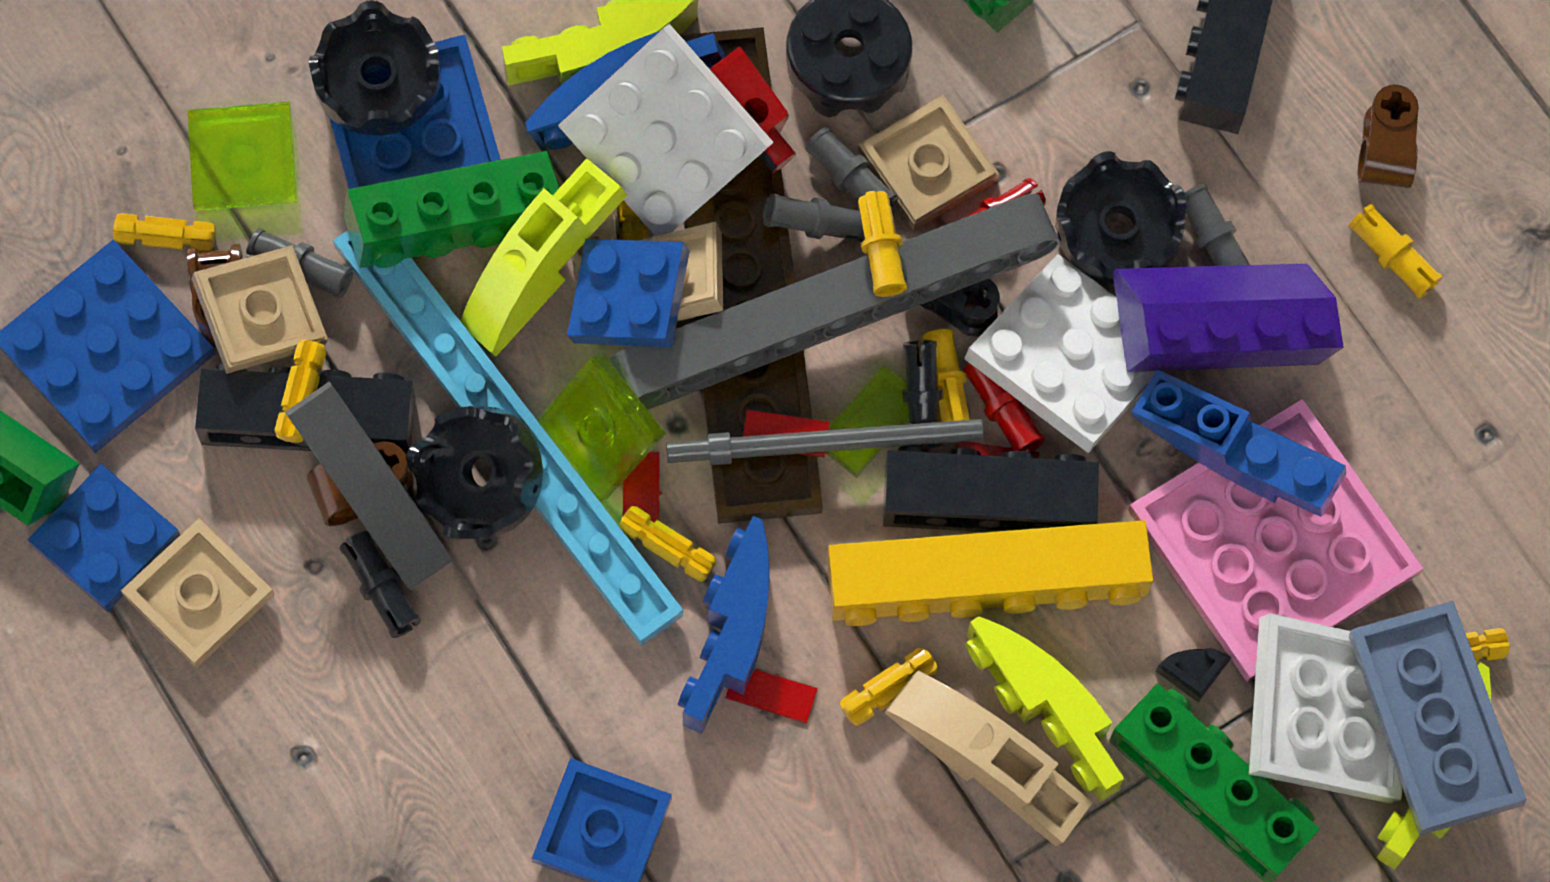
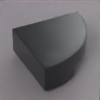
M1213 648L1189 649L1175 652L1159 664L1155 672L1199 703L1232 657Z

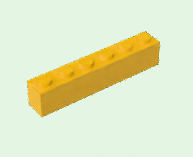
M1146 520L828 545L826 560L832 621L845 620V624L848 626H866L875 623L877 617L898 616V620L901 622H917L928 619L930 613L951 612V616L955 618H969L982 614V609L1003 608L1005 613L1020 614L1034 610L1036 608L1035 605L1056 603L1058 609L1071 610L1087 606L1088 601L1109 599L1111 605H1130L1139 602L1142 596H1147L1153 583Z

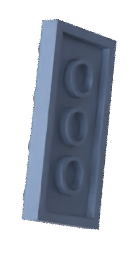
M1454 601L1351 629L1349 639L1419 835L1524 806L1527 800Z

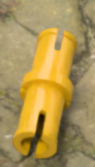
M1373 204L1368 205L1363 209L1365 213L1362 215L1359 212L1349 223L1348 228L1354 231L1379 256L1377 263L1384 270L1390 268L1416 294L1415 296L1419 300L1424 298L1428 294L1427 290L1432 291L1441 282L1443 276L1412 247L1414 241L1408 234L1401 236L1376 210Z

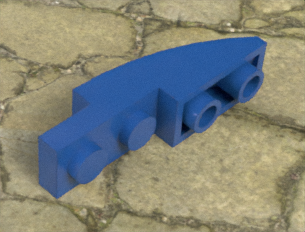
M660 31L631 41L605 54L569 78L543 101L525 122L527 132L540 150L546 148L557 150L572 145L573 142L558 125ZM713 33L686 42L709 69L725 58V54Z
M1158 369L1131 411L1135 419L1175 448L1226 479L1273 503H1276L1279 497L1322 517L1346 476V465L1252 422L1250 412Z
M752 516L745 531L740 528L735 530L725 553V557L731 559V562L723 577L717 574L713 576L703 599V603L709 606L708 624L722 630L719 632L712 629L700 655V659L707 661L699 679L692 676L689 677L678 701V706L684 708L683 726L703 734L724 687L744 695L755 669L763 640L768 605L769 562L763 522L755 516Z

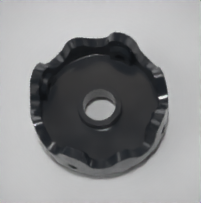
M365 1L349 16L328 23L322 32L315 55H310L309 58L315 94L322 109L337 124L349 131L363 135L382 136L397 133L411 127L425 116L434 104L440 89L441 67L438 47L433 42L425 26L414 16L406 18L390 12L379 1ZM374 65L385 66L391 71L389 79L379 85L369 84L362 77L364 72Z
M809 0L799 9L790 24L786 38L788 76L791 83L809 99L813 108L819 114L826 117H836L841 111L850 109L873 113L880 109L897 92H902L906 87L913 54L912 36L903 15L889 0ZM843 38H854L863 45L864 49L857 56L846 57L836 50L835 45Z
M1112 151L1099 153L1083 169L1069 178L1064 185L1057 206L1055 221L1060 246L1067 259L1075 267L1090 278L1106 284H1114L1113 271L1116 269L1166 268L1176 255L1183 237L1187 208L1186 195L1181 186L1171 183L1160 168L1150 160L1129 162L1119 159ZM1111 214H1124L1130 218L1134 228L1126 234H1116L1107 227L1105 219Z
M466 406L437 415L434 419L435 424L429 434L423 440L413 444L406 455L408 469L414 474L416 480V503L419 509L444 526L442 533L450 538L480 539L500 536L515 529L529 516L537 503L542 489L544 472L542 456L532 433L513 414L496 407ZM480 457L484 458L491 468L490 479L483 487L476 483L472 474L473 465Z

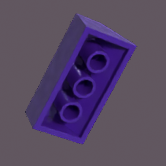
M1307 263L1116 269L1113 271L1127 372L1156 371L1157 369L1160 371L1319 365L1344 348L1336 297Z

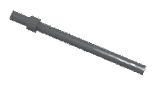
M982 419L731 438L729 432L708 434V439L666 442L667 462L679 463L709 460L710 465L731 464V459L983 440Z

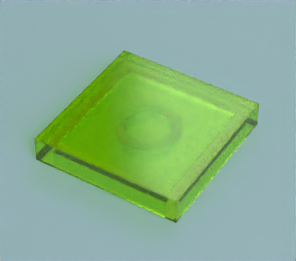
M290 101L187 110L192 202L195 211L297 202Z
M604 353L592 356L537 419L538 423L599 501L608 499L666 434Z

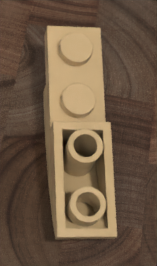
M917 671L884 712L966 782L974 778L1055 847L1066 840L1093 803L1055 771L1059 763L1033 742L963 694L920 671Z

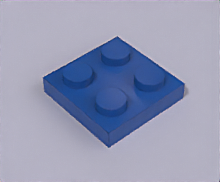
M586 239L567 336L574 344L672 347L690 253L685 243Z
M100 464L27 540L31 547L108 612L123 597L121 590L180 536V532L104 465Z
M570 758L534 850L532 863L585 882H641L672 801V794Z

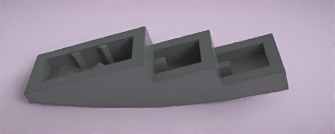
M330 382L285 412L409 590L453 561L446 548Z

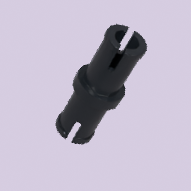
M919 340L903 343L907 388L902 390V400L908 403L909 424L940 422L939 401L944 399V388L938 386L937 341L924 340V344H921L922 362L920 361ZM943 443L927 444V449L941 447Z
M362 531L347 539L351 546L347 542H343L339 549L345 555L362 584L359 591L364 600L372 601L392 638L403 636L412 631L413 627L409 623H412L413 626H418L421 618L416 614L399 586L401 577L394 568L388 567L368 531Z

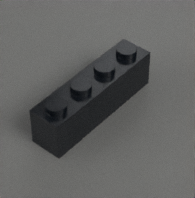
M1198 0L1196 11L1204 12L1205 17L1202 28L1192 26L1185 55L1195 58L1191 72L1182 70L1174 98V100L1183 102L1179 120L1239 134L1246 114L1273 0Z
M223 364L217 365L216 369L201 368L195 430L201 445L311 451L304 440L300 443H291L277 438L275 433L278 414L284 412L282 411L281 403L291 368L272 367L268 369V372L247 371L245 368L226 374ZM334 369L324 370L318 375L320 379L317 390L330 382L373 444L383 441L391 442L399 446L407 455L412 444L415 393L412 380H404V377L401 375L387 372L376 373L373 375V378L352 377L346 371Z
M918 445L901 446L897 451L888 450L883 527L1001 532L1097 524L1099 462L1086 461L1084 456L1078 454L1057 455L1054 459L1034 458L1033 454L1025 451H1009L1003 453L1001 457L983 456L980 451L972 448H957L951 450L950 454L929 453L926 447Z

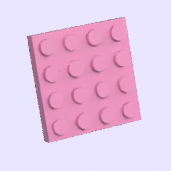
M1303 399L1260 426L1346 465V476L1322 517L1279 497L1276 503H1273L1226 479L1201 463L1195 464L1133 502L1128 509V512L1135 521L1146 520L1148 541L1227 655L1232 657V662L1247 683L1253 680L1256 675L1259 617L1272 613L1336 628L1420 575L1424 569Z

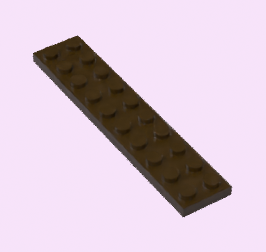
M764 27L680 35L687 42L713 33L725 57L740 46L771 88ZM759 156L683 222L684 229L716 221L722 233L723 311L795 283L789 229L765 226L763 221L764 205L770 194L773 193L785 197L782 171L780 169L772 173ZM716 313L695 317L694 321H698L700 319H703ZM804 350L702 389L707 435L729 432L730 438L743 437L747 410L812 419ZM787 454L731 459V464L711 465L718 524L750 521L752 516L762 520L821 514L823 511L816 456Z

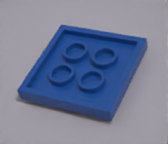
M466 35L434 42L438 47L441 67L440 89L434 104L425 116L411 127L388 135H363L347 130L334 122L329 116L348 189L501 160ZM374 65L364 72L362 78L369 84L379 85L389 79L391 71L385 66Z
M114 240L110 241L0 330V350L94 453H97L216 354L214 347Z

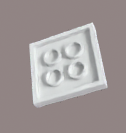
M670 24L655 35L558 125L587 159L623 188L628 194L624 201L655 236L673 232L774 143Z
M1059 254L1049 262L969 347L964 358L1087 453L1094 448L1144 392L1156 372H1127L1116 297Z
M1272 613L1259 617L1249 774L1389 804L1400 801L1402 785L1349 639L1350 631Z

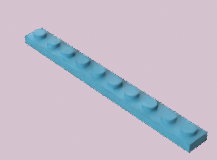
M348 230L334 239L335 249L348 266L353 268L354 274L457 408L466 406L500 408L513 414L527 426L536 439L541 452L544 471L542 489L534 508L640 646L644 645L683 617V609L412 258L404 259L399 264L387 268H379L375 265L359 268Z

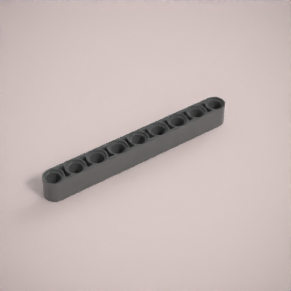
M1037 194L1023 195L903 241V245L899 248V254L907 289L898 295L889 297L875 295L867 255L675 329L672 347L630 346L609 359L608 366L626 410L631 413L643 412L1038 260L1053 252L1059 246L1060 240L1040 196Z

